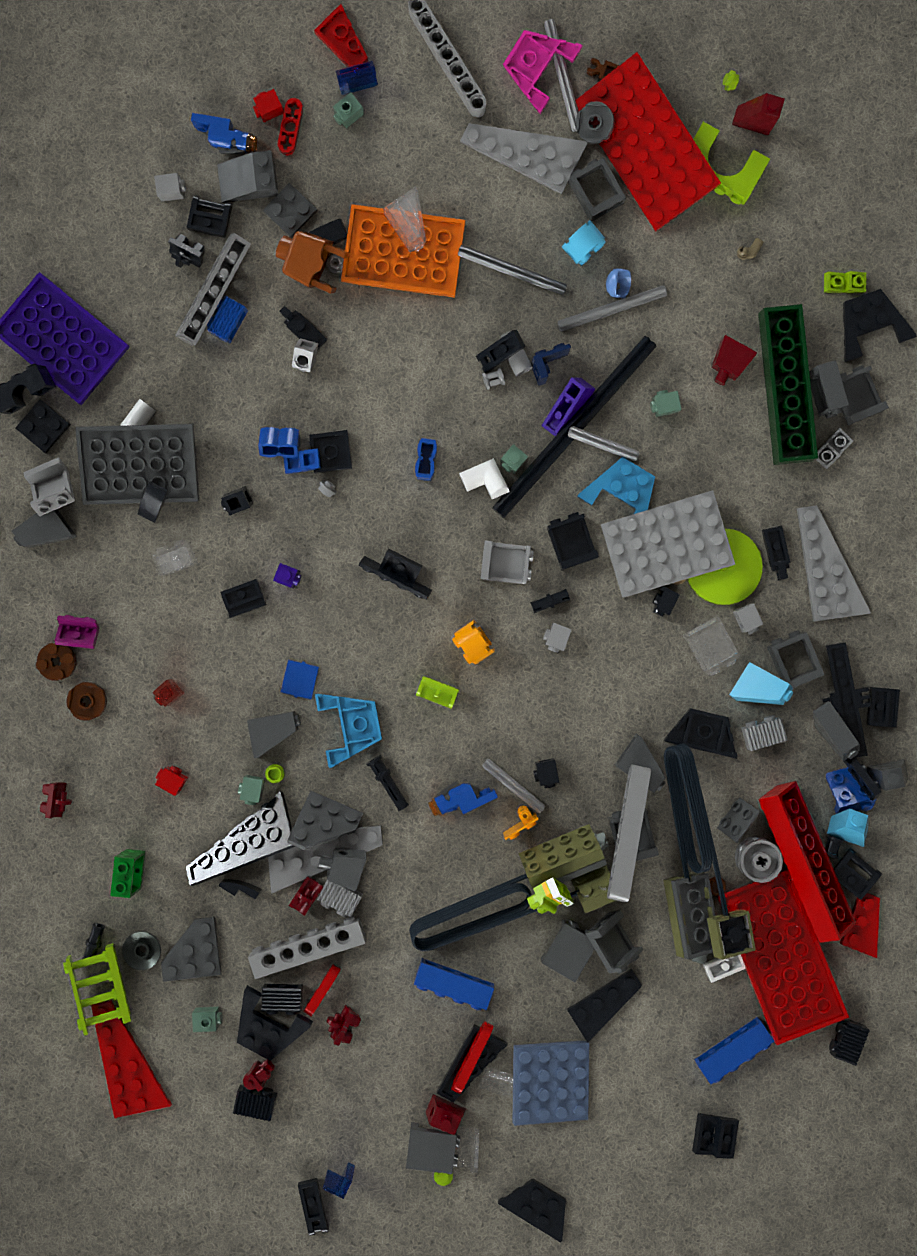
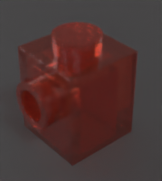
M167 679L152 692L155 695V701L160 706L164 705L165 707L173 704L184 694L172 679Z

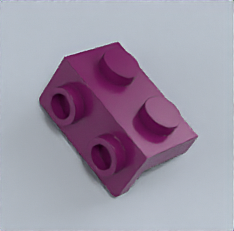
M71 615L57 617L59 627L54 640L56 645L95 648L99 633V626L95 619L90 617L78 618Z

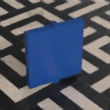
M288 660L281 693L294 695L295 698L312 699L319 667L306 664L304 661L300 663Z

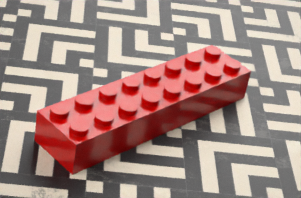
M793 781L777 785L758 799L761 809L764 811L768 825L773 832L776 844L779 846L783 860L787 865L791 879L796 886L798 896L802 900L819 943L838 941L856 924V920L797 782Z

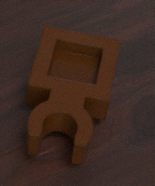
M592 58L590 64L596 68H588L587 74L590 76L598 75V81H600L619 65L607 60L602 65L598 59Z

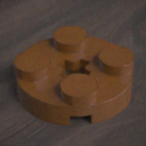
M49 643L40 650L37 656L36 668L49 680L59 681L66 679L73 674L76 668L75 653L69 646ZM60 657L61 665L53 666L54 662L52 659Z
M82 682L69 691L66 703L75 718L88 721L99 717L104 712L107 705V697L104 689L98 684ZM87 696L91 700V704H88V707L82 702V699Z

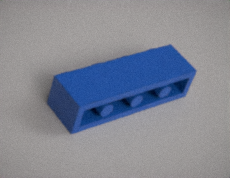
M423 958L414 979V985H417L418 989L434 991L435 995L443 998L448 996L453 998L454 1002L470 1004L476 1010H487L494 991V983Z
M756 1017L694 1060L711 1085L721 1081L727 1073L736 1071L743 1062L752 1060L755 1054L761 1050L768 1049L774 1040L760 1019Z

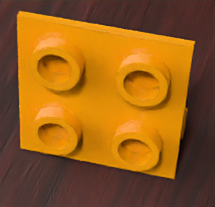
M520 806L518 808V815L521 822L503 832L504 839L510 838L512 840L519 836V831L524 828L528 830L537 824L536 821L539 820L537 814H531L527 806Z

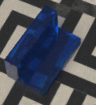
M372 61L335 71L342 95L378 85L376 70Z
M348 1162L342 1176L327 1170L323 1189L344 1199L352 1183L355 1165Z

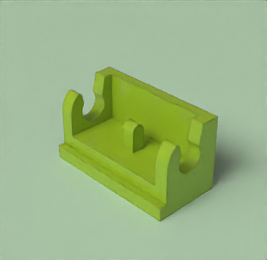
M423 676L416 696L452 709L459 689Z

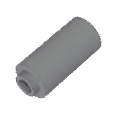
M506 332L505 334L501 335L500 337H501V338L504 337V336H505L506 334H508L509 332ZM524 349L507 359L516 377L533 368Z

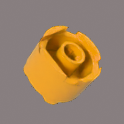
M472 620L454 633L455 637L452 640L458 648L461 647L465 652L463 654L465 660L469 664L474 663L476 665L493 654L495 649H490L489 646L492 643L481 627L476 628L474 626L476 621Z

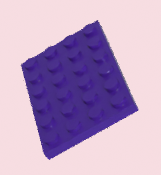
M40 272L0 318V339L30 364L46 366L55 385L80 405L86 401L130 347Z

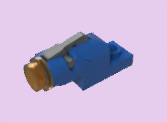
M192 113L191 122L194 127L201 132L209 130L208 141L212 147L218 148L220 154L256 152L257 136L237 129L233 130V124L230 119Z
M455 781L438 793L436 797L432 798V801L428 802L434 816H441L447 812L458 810L457 807H460L462 813L465 814L498 798L495 789L490 790L488 787L480 791L479 796H476L470 783L459 784Z

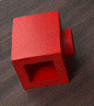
M274 89L260 92L253 98L255 102L253 110L257 118H262L263 123L284 113Z
M173 765L171 767L167 766L164 769L161 768L155 778L158 780L155 785L176 796L180 793L188 777L181 774L182 770Z

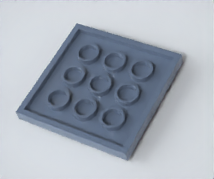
M568 1041L514 1045L512 1115L514 1126L588 1120L589 1042Z

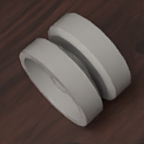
M753 836L746 838L740 842L735 852L736 866L740 872L754 882H769L777 877L782 869L783 859L781 852L777 846L763 837Z

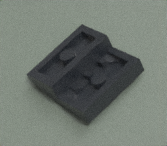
M698 1113L692 1151L698 1155H713L716 1158L733 1159L739 1120Z

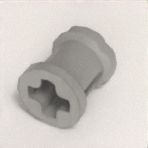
M501 368L488 374L482 373L486 390L499 384L505 385Z

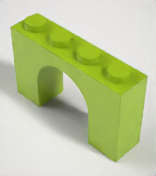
M703 121L693 140L709 163V150L720 130ZM753 150L739 173L732 176H723L714 171L721 182V185L714 189V191L719 195H727L735 204L744 205L770 158Z

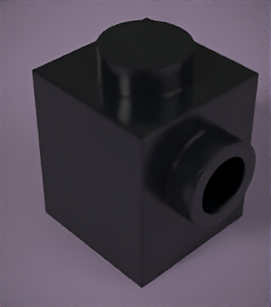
M554 758L535 762L537 769L533 771L535 782H539L540 786H544V788H552L556 786L555 783H560Z

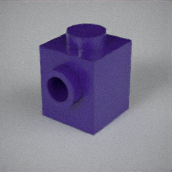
M280 563L273 581L294 589L295 585L298 586L301 579L300 570Z

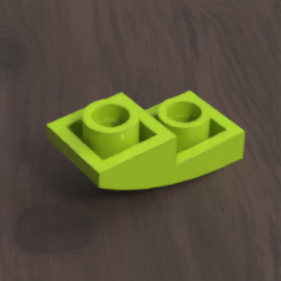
M865 272L824 273V293L866 292Z

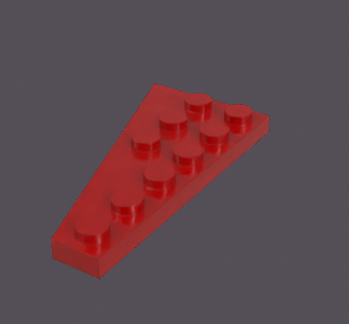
M112 1000L91 1005L93 1017L116 1010ZM114 1018L95 1024L114 1118L171 1107L172 1103L154 1076L151 1067L140 1048L136 1045L130 1031L123 1024L122 1018Z

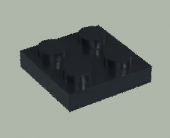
M39 399L15 429L41 451L47 453L71 424Z
M347 430L309 435L311 449H319L321 468L315 469V474L352 469Z

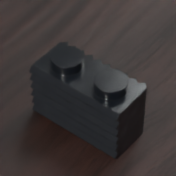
M264 983L262 987L261 1011H266L270 1015L277 1014L278 1011L286 1012L287 1015L297 1014L302 1009L303 984Z
M844 1019L837 1023L836 1037L829 1044L830 1054L836 1059L856 1066L870 1030L861 1023Z
M244 1084L240 1085L237 1090L233 1114L264 1121L267 1120L269 1122L273 1116L277 1092H273V1089L264 1087L258 1092L256 1088L250 1090Z

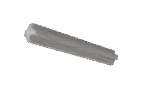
M574 426L569 429L568 436L632 461L638 459L639 451Z
M490 759L485 760L482 764L485 770L537 813H541L544 810L545 805Z

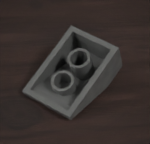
M271 150L252 152L217 164L222 203L275 197L278 195L275 161Z

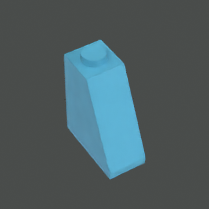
M749 662L729 695L736 701L784 705L785 701H789L792 697L793 687L789 683Z
M852 809L832 815L827 834L864 847L868 832V815Z

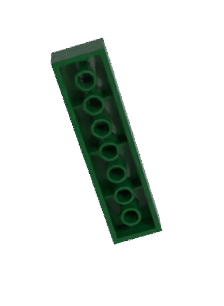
M802 304L763 308L758 313L773 465L811 462L818 459L803 306Z

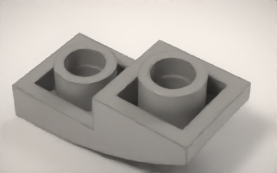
M838 428L817 450L818 459L816 460L825 469H828L853 440L841 428Z

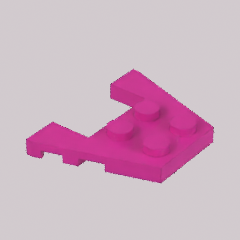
M524 30L503 63V67L537 112L541 114L548 104L550 97L535 88V85L555 53L573 63L580 53L582 45Z

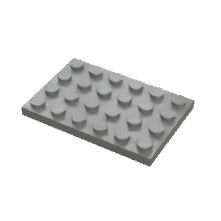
M713 490L601 524L622 598L735 565Z

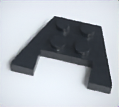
M881 289L843 303L845 362L863 356L857 337L887 326H893L898 343L917 337L916 333Z
M247 985L243 995L237 1043L271 1061L307 1031L313 1021L298 1013L290 1028L285 1027L254 1009L262 993Z

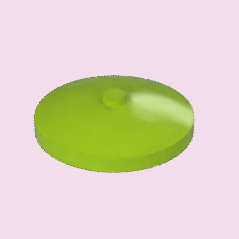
M725 528L735 565L687 579L691 588L699 597L717 605H729L744 600L756 589L762 575V558L757 546L748 536L733 529Z

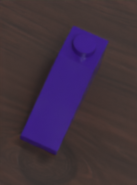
M571 377L541 426L556 436L591 397L595 388L582 378Z

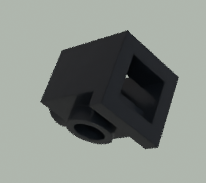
M246 486L224 494L221 498V505L224 511L228 512L229 516L246 510L253 505ZM234 497H237L240 503H235Z
M661 586L658 589L661 591V594L657 593L652 603L655 604L653 613L663 617L664 614H671L680 594Z

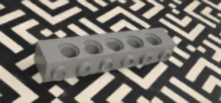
M235 233L229 235L175 335L176 337L191 346H196L251 243Z
M354 916L348 917L343 920L344 923L337 925L336 922L327 924L325 926L326 929L319 931L318 928L307 931V935L300 937L299 934L289 937L288 941L282 942L277 940L272 942L270 947L263 948V946L252 949L248 960L254 978L258 979L365 944L367 939L360 917L356 919ZM344 930L348 932L349 936L342 938L339 932ZM321 937H328L330 939V943H322ZM308 942L311 944L312 949L306 950L302 944ZM290 948L294 955H286L284 949ZM266 955H273L275 957V961H268Z

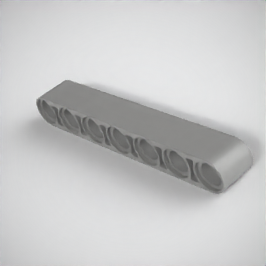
M409 0L410 18L459 97L473 117H482L486 112V98L425 0ZM415 7L421 8L420 10H414ZM425 23L431 24V26L425 27L423 25ZM436 39L441 40L440 43H435L433 41ZM446 55H449V56H451L452 58H451V59H444L443 57L446 56ZM456 71H459V72H461L462 74L459 75V76H456V75H454L453 73L456 72ZM464 88H471L472 91H470V92H465L463 89H464ZM480 104L482 105V107L475 108L473 105Z
M633 764L629 767L607 892L608 899L626 903L629 901L651 768Z

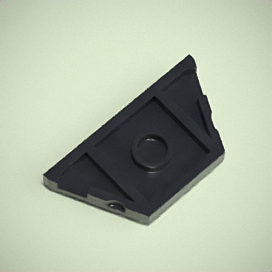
M689 708L664 738L665 742L677 745L685 744L690 748L737 759L729 717Z
M531 1179L522 1187L516 1188L511 1194L498 1200V1204L558 1242H562L566 1199L537 1180Z

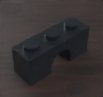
M31 364L26 367L24 372L15 374L11 377V380L0 384L1 414H12L26 406L22 397L26 387L31 395L42 396L56 387L46 366Z

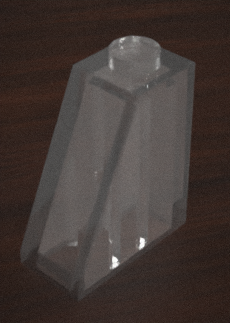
M414 187L383 208L385 217L410 253L414 250L415 252L419 251L424 247V243H426L418 189Z

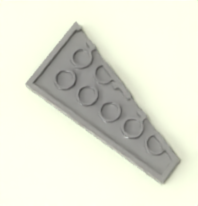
M471 123L468 124L460 140L462 144L560 194L563 193L571 173L575 170L588 142Z
M818 506L797 508L813 622L870 614L871 612Z
M381 825L357 827L355 833L340 836L324 844H317L310 849L303 850L293 847L268 857L271 894L306 879L307 876L311 877L327 870L318 867L320 856L331 858L335 848L358 849L368 852L382 846Z

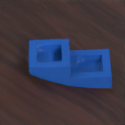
M318 448L299 451L297 457H283L285 474L321 468Z

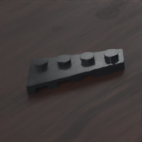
M631 968L567 1008L587 1043L642 987V984Z
M475 1024L437 1089L438 1095L453 1103L461 1094L451 1090V1087L480 1029ZM493 1034L490 1035L462 1093L483 1072V1069L496 1058L498 1053L505 1049L508 1045L506 1041Z

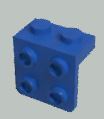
M848 767L826 774V780L836 800L834 808L836 814L847 809L868 811L873 808L876 799L872 801L868 798L848 771Z

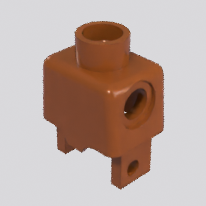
M297 231L293 239L286 235L280 239L276 249V257L285 261L282 272L309 288L317 287L331 294L336 292L337 287L320 280L329 254L331 252L342 258H349L350 252L334 246L333 241L308 232Z

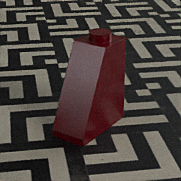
M765 93L738 105L732 125L768 136L780 118L785 98Z

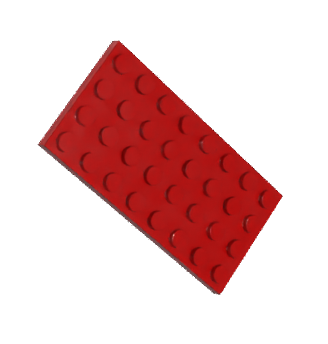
M638 52L575 100L578 111L582 110L586 104L594 101L602 102L611 109L615 118L614 130L608 140L599 144L655 231L661 229L721 185L720 180ZM597 117L594 118V121L590 122L593 128L600 124Z
M789 870L780 871L777 877L769 882H751L725 892L728 912L742 909L749 911L756 950L741 954L775 1044L780 1045L849 1018L818 938L814 933L813 926L806 914L802 900L798 896L796 886L791 879ZM718 895L717 898L721 905L720 896Z

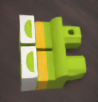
M553 877L533 888L535 894L527 898L531 909H537L540 914L547 911L554 914L557 911L558 905L563 904L568 907L574 904L567 886Z

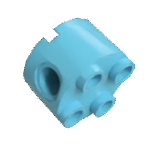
M589 220L587 224L585 223L568 239V243L562 245V248L576 264L582 266L592 256L590 253L592 251L598 252L606 241L603 234Z

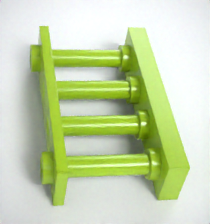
M114 943L106 945V951H103L102 954L74 962L71 955L66 957V962L63 963L65 974L69 973L79 1013L80 1019H77L79 1031L83 1030L84 1036L88 1035V1026L114 1018H122L123 1024L131 1022L132 1019ZM103 961L109 963L110 969L106 973L77 981L75 969ZM106 980L113 981L115 988L112 991L82 1000L79 988ZM110 999L118 1000L119 1007L116 1010L86 1019L84 1007Z

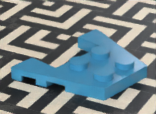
M622 457L580 492L577 497L592 506L603 489L636 509L634 514L648 510L655 476Z
M315 694L318 711L338 708L345 747L326 750L329 768L382 740L375 701Z

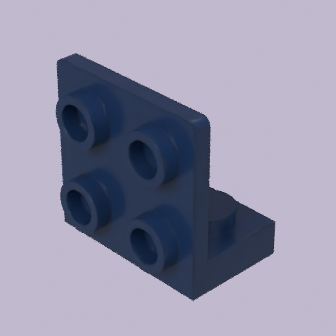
M560 343L554 346L553 350L546 351L544 349L535 353L536 356H533L531 365L538 386L546 384L549 377L550 369L547 363L568 356L571 349L570 344Z

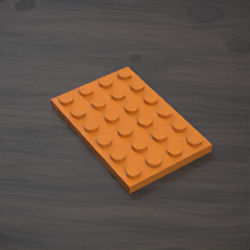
M351 204L345 251L350 252L349 258H344L341 282L455 298L461 258L458 256V251L463 243L465 220Z

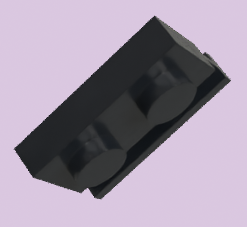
M258 579L220 592L229 618L267 605Z
M870 687L869 694L871 698L868 702H872V706L868 707L867 725L897 728L900 689Z

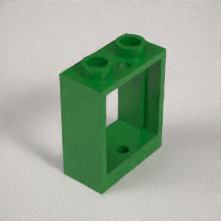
M126 849L114 857L110 896L131 898L141 890L146 851Z

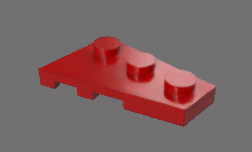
M340 4L314 30V33L356 74L368 62V57L352 28V24L342 4Z
M867 893L862 900L857 898L852 910L856 924L841 938V945L877 958L879 897Z

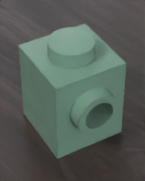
M351 92L333 106L334 119L339 125L343 124L345 128H348L364 115L362 105Z
M668 390L659 391L652 398L653 401L650 402L651 411L655 413L656 417L679 413L682 410L678 391L669 393Z
M513 444L501 458V467L508 473L512 471L515 474L527 460L528 456Z
M250 775L244 776L243 783H240L238 788L240 800H244L245 804L256 805V803L261 802L265 778Z
M219 1007L195 1008L192 1012L193 1032L217 1031L219 1024H222V1012H219Z

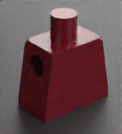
M725 335L720 341L711 367L718 371L714 381L722 386L725 385L728 377L735 381L756 356L757 352Z
M433 1094L426 1109V1115L431 1126L455 1135L466 1108Z

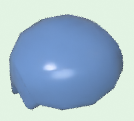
M621 268L613 269L606 279V290L611 297L626 298L631 286V273L629 270ZM617 282L620 283V289H618V290H617Z

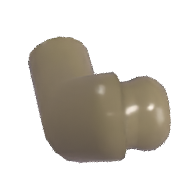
M755 238L751 247H739L737 250L738 258L741 260L755 258L764 242L759 238Z

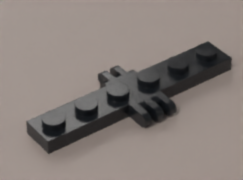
M846 642L826 645L835 692L829 693L830 697L822 698L823 702L831 701L832 706L839 712V716L859 742L860 751H858L857 757L868 756L859 708L872 706V702L863 703V700L871 698L870 694L862 695V692L869 691V687L855 689Z

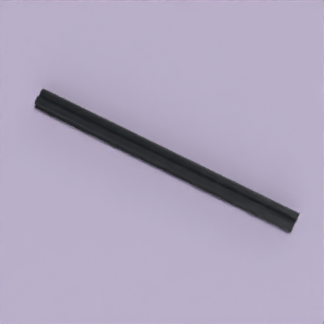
M644 336L514 482L509 488V492L504 494L492 507L502 518L509 514L572 443L574 438L568 436L570 427L574 426L583 430L656 348V344L649 337Z

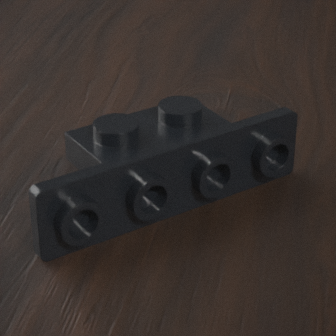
M391 549L387 550L381 564L366 556L359 562V566L364 571L374 573L382 580L390 581L396 584L398 588L414 593L418 598L427 600L432 592V589L416 582L423 565Z

